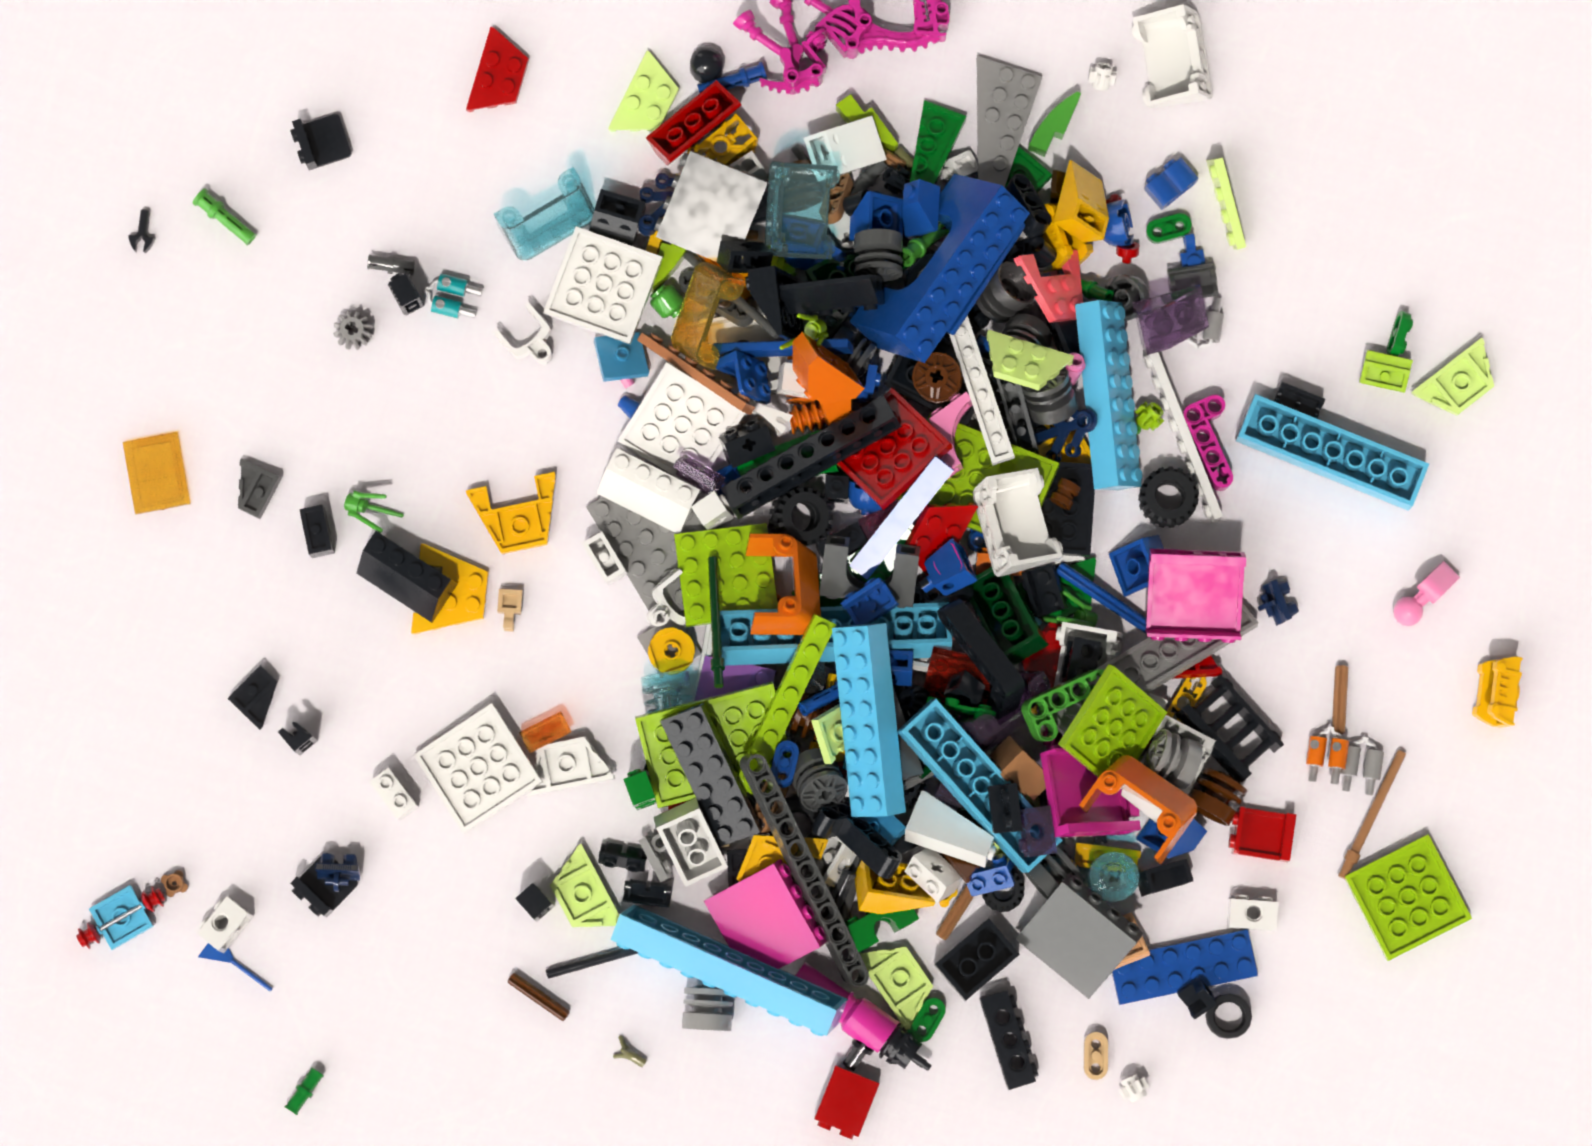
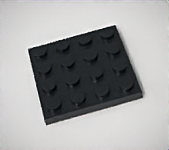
M1058 462L1060 466L1041 508L1049 538H1056L1057 541L1061 542L1063 547L1062 555L1090 557L1095 495L1092 464ZM1061 478L1067 479L1081 488L1078 496L1073 497V505L1070 510L1063 509L1050 500L1052 493L1057 491V484Z

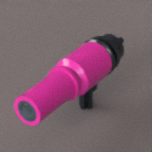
M807 962L802 965L795 976L848 999L839 1021L842 1031L853 1038L852 1044L854 1047L842 1063L847 1069L855 1071L866 1054L871 1055L875 1050L877 1053L880 1051V1059L884 1055L887 1056L886 1062L889 1064H898L905 1069L910 1061H912L919 1067L929 1071L932 1065L917 1054L922 1043L914 1038L911 1030L908 1029L906 1032L902 1030L905 1026L904 1024L898 1026L900 1022L866 998L857 999L853 996L855 994L853 991L849 993Z

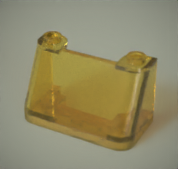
M709 262L699 263L693 271L671 335V342L675 349L704 367L716 369L719 351L716 346L708 343V332L720 298L733 301L742 294L746 281L741 273H727L721 266Z

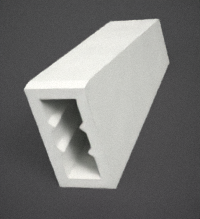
M921 790L905 829V841L985 868L988 860L992 861L997 847L993 846L994 837L929 793Z

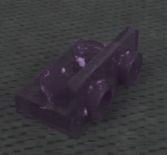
M687 454L678 458L673 466L677 469L676 475L708 495L713 491L718 494L725 480L724 476Z

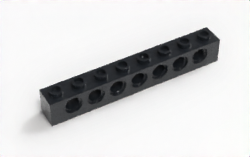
M882 396L872 400L861 409L852 411L840 421L831 423L824 430L810 435L803 442L789 447L787 451L780 455L771 457L759 467L750 469L743 476L729 481L721 490L732 511L740 519L901 428V425L887 400Z

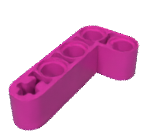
M1211 395L1188 405L1183 412V416L1212 488L1216 491H1225L1233 481V474L1209 422L1221 416L1226 404L1221 396ZM1216 402L1220 410L1212 412L1208 408V404ZM1194 411L1198 414L1199 419L1191 421L1187 418V413ZM1197 433H1206L1208 441L1200 442L1197 439ZM1214 453L1218 458V462H1208L1206 455ZM1219 474L1221 477L1227 478L1224 484L1222 481H1217Z

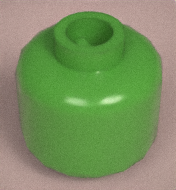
M662 284L650 295L652 298L650 305L662 318H668L669 316L675 318L683 311L681 305L684 303V298L673 285L665 286Z

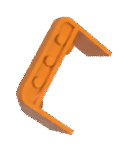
M750 534L745 552L746 556L792 557L795 596H785L779 600L777 612H755L750 635H803L813 614L821 617L816 554L789 534Z
M1121 756L1099 776L1079 806L1087 813L1101 792L1113 795L1119 792L1125 784L1163 811L1157 819V827L1168 838L1154 856L1156 861L1162 864L1196 816L1198 811L1197 804L1193 798L1132 756Z

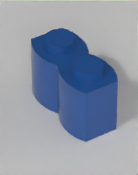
M1182 158L1177 161L1175 159L1170 160L1163 167L1165 171L1159 175L1154 173L1146 180L1147 185L1144 190L1161 210L1165 209L1179 196L1189 190L1199 179Z

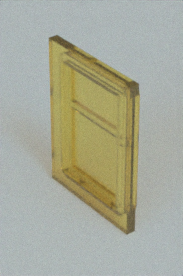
M178 432L123 442L135 515L191 504Z

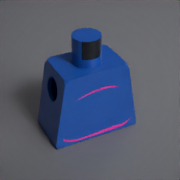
M951 538L925 561L924 565L929 575L921 579L919 584L925 593L936 588L943 595L947 596L976 582L977 577L964 548Z

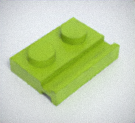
M1366 350L1359 383L1405 393L1413 360Z

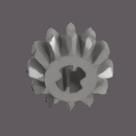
M347 311L348 318L346 319L340 315L338 318L342 323H334V327L338 331L333 333L334 337L339 338L338 344L340 346L345 344L347 350L351 349L352 344H354L356 350H359L360 346L358 343L360 342L367 346L368 343L364 338H372L373 336L372 333L368 332L373 328L372 324L367 323L368 317L363 316L361 318L359 311H356L354 317H352L350 311ZM352 326H356L358 330L357 333L353 332L354 335H351L348 331L349 328L353 329Z

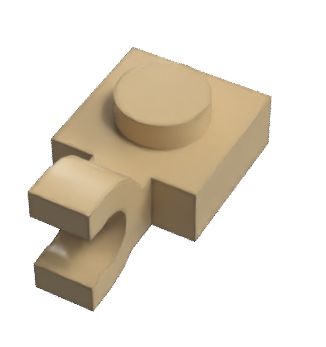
M499 589L497 612L498 614H504V631L514 632V614L521 615L522 590Z

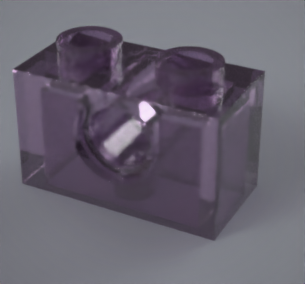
M1050 805L1020 809L1023 831H1020L1019 849L1021 853H1024V857L1057 853ZM1033 825L1038 826L1040 830L1037 838H1033L1030 834V829Z

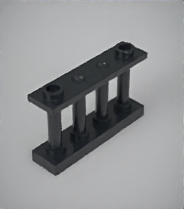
M1219 675L1211 683L1215 689L1195 707H1191L1188 703L1176 716L1183 724L1216 740L1211 755L1231 777L1241 784L1252 774L1249 771V766L1269 748L1275 753L1284 743L1281 741L1279 734L1271 730L1236 692L1231 681ZM1223 696L1231 707L1211 725L1207 724L1201 718V714ZM1238 713L1247 724L1227 742H1223L1217 735V731ZM1254 731L1263 741L1243 760L1238 759L1233 753V749Z

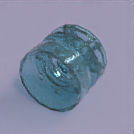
M689 671L663 672L640 678L642 694H649L654 697L644 702L646 707L655 706V709L647 710L645 714L682 705L683 702L692 700V695L681 694L682 690L691 687Z
M1109 852L1098 856L1091 862L1087 868L1086 881L1088 888L1098 893L1105 902H1116L1125 900L1134 893L1140 876L1138 867L1132 858L1124 853ZM1117 871V879L1119 881L1110 882L1111 876L1108 873Z

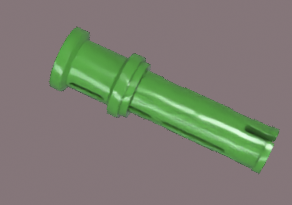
M206 188L201 190L194 198L192 204L202 208L208 213L207 216L210 219H217L248 246L255 239L256 233L252 232L240 220L224 208V203L213 198Z
M938 222V231L911 239L908 245L903 247V252L898 255L903 259L902 265L905 267L912 266L917 258H922L926 254L927 249L940 238L947 235L949 230L947 228L942 229L944 225Z

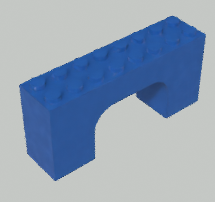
M954 174L940 193L938 221L950 231L943 243L913 283L900 290L883 287L885 304L878 305L877 310L864 311V307H859L850 323L867 339L877 345L878 349L925 363L1030 213L1002 185Z

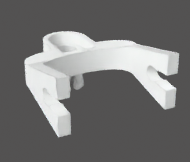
M527 303L525 306L529 313L541 325L539 333L530 342L522 347L513 348L497 329L494 331V334L514 358L522 359L530 354L541 365H547V362L552 360V352L545 341L550 336L551 329L532 305ZM540 353L546 354V356L541 358Z
M750 398L749 403L755 406L752 415L758 419H763L764 423L775 435L783 434L786 428L784 426L786 421L789 422L793 415L764 406Z
M674 568L652 589V596L657 604L647 613L649 624L662 626L669 619L679 625L685 624V617L676 613L663 595L664 587L683 573L680 569ZM658 614H661L660 621H657Z

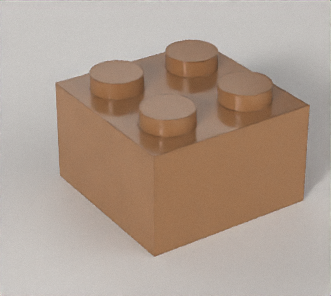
M1010 735L990 754V757L995 761L994 764L1001 771L1000 775L1007 782L1017 783L1018 791L1023 797L1028 795L1031 799L1035 800L1046 789L1042 767Z

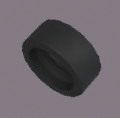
M1224 994L1216 997L1217 1005L1208 1010L1205 1015L1206 1023L1211 1032L1225 1039L1237 1038L1244 1034L1250 1027L1252 1020L1251 1008L1246 1000L1234 994ZM1226 1002L1239 1006L1243 1015L1239 1027L1229 1031L1219 1027L1215 1021L1216 1009Z

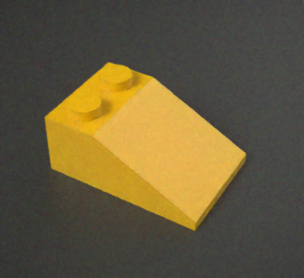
M862 860L855 872L856 877L854 880L859 911L886 914L934 906L935 900L904 872L908 864L900 863L891 879L878 876Z

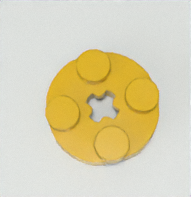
M673 627L664 628L658 631L650 641L648 647L649 660L660 673L677 675L687 670L693 663L695 655L694 643L691 637L682 630ZM669 645H672L673 648H678V652L675 653L673 658L670 655H665Z

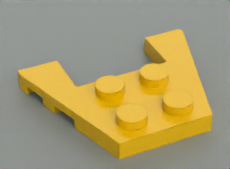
M555 472L534 476L538 500L497 509H491L486 486L466 490L468 498L502 555L548 545L556 479Z
M421 543L419 559L431 567H442V574L456 582L457 586L433 623L418 613L413 612L411 634L416 635L426 631L484 619L489 573Z
M753 835L736 877L739 882L779 859L787 864L774 836ZM804 837L812 856L821 860L828 839ZM796 843L791 846L790 851L792 855H795L798 851Z

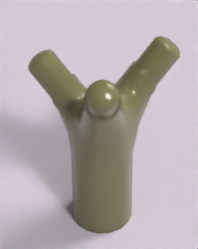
M899 147L895 154L906 162V168L910 172L908 177L911 178L914 159L902 147Z
M620 1035L618 1038L622 1046L620 1049L621 1053L613 1054V1058L628 1059L642 1068L647 1060L634 1052L626 1044L623 1036Z

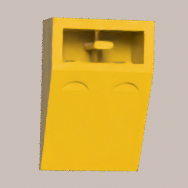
M1069 160L1053 223L1083 243L1103 240L1109 221L1103 183L1083 167Z

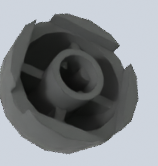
M1122 274L1111 278L1105 284L1104 288L1110 289L1114 293L1112 302L1123 303L1125 310L1124 320L1135 319L1146 311L1150 301V293L1147 285L1139 277Z

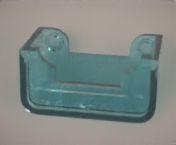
M779 161L771 163L768 181L765 245L774 252L773 256L832 259V254L835 252V242L831 239V236L827 235L830 189H833L840 180V173L837 170L838 166Z
M574 167L563 172L558 178V186L562 195L527 216L522 217L520 212L514 207H505L493 214L497 227L518 259L522 261L530 260L573 235L575 227L583 229L591 224L594 206Z

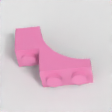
M967 392L955 395L950 400V404L944 408H937L931 413L932 417L928 419L930 424L953 446L941 458L954 469L948 479L963 469L955 450V434L962 416L973 406Z

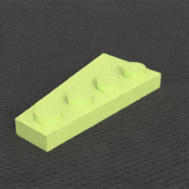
M1223 158L1206 160L1214 185L1215 196L1221 207V219L1226 224L1228 233H1226L1228 244L1236 250L1245 248L1246 243Z

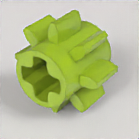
M1145 401L1135 410V413L1138 414L1135 418L1136 423L1144 430L1151 428L1154 431L1164 422L1163 418H1161L1164 412L1155 402L1148 404Z

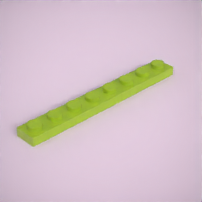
M813 614L747 754L762 755L768 765L770 764L776 747L780 743L832 635V628H835V623ZM755 758L750 761L749 765L752 771L756 769L758 764ZM739 768L737 775L744 790L753 794L741 768Z

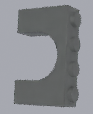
M827 535L819 595L825 596L828 599L845 598L849 593L853 591L858 592L865 587L864 584L866 582L857 579L851 573L848 566L850 537ZM897 544L894 570L884 580L899 603L898 608L913 607L920 546Z

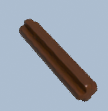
M511 974L507 981L508 984L561 1021L568 1017L570 1013L568 1009L518 974Z

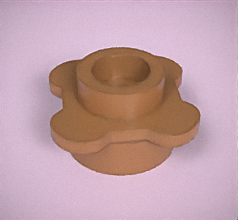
M176 870L174 874L163 875L161 878V882L166 889L165 894L168 897H173L178 892L184 893L188 889V885L183 880L184 873L180 870Z

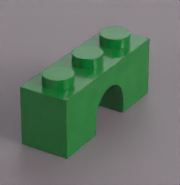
M640 769L627 773L628 777L623 780L636 810L638 811L657 804L648 773L646 771L642 772Z
M914 909L886 914L865 912L866 916L858 919L855 916L846 921L845 924L860 953L879 942L874 932V926L877 921L888 923L893 932L896 933L916 922L919 917Z

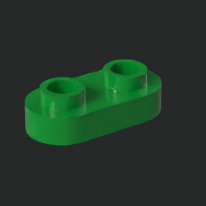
M1182 213L1153 220L1146 228V237L1154 244L1183 238L1191 230V220ZM1180 223L1183 225V229L1177 230L1175 225ZM1153 230H1160L1161 235L1155 236Z
M1401 310L1397 314L1387 345V354L1398 356L1404 353L1407 346L1405 338L1407 332H1410L1413 326V319H1411L1410 313Z
M930 998L926 1000L914 1019L910 1030L917 1041L926 1042L930 1040L944 1017L946 1008L940 999ZM935 1005L938 1008L937 1014H931L929 1007ZM919 1026L926 1028L924 1035L918 1034L917 1029Z

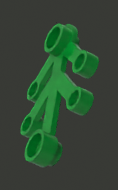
M927 697V702H929L932 699H937L941 704V699ZM945 698V704H941L949 714H955V718L967 721L969 720V715H973L975 720L992 722L993 717H996V712L992 711V707L979 704L978 708L959 705V700L954 698Z

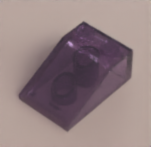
M1200 284L1132 303L1141 344L1147 355L1170 349L1209 327Z

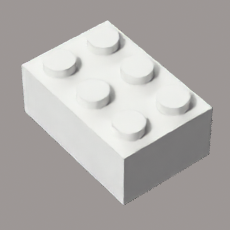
M696 798L653 817L656 829L685 887L728 867L725 855L721 847H719Z

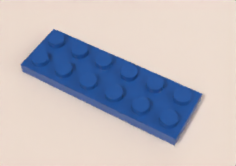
M1248 929L1149 950L1150 956L1114 969L1112 972L1119 1005L1175 994L1198 977L1207 986H1213L1258 976Z

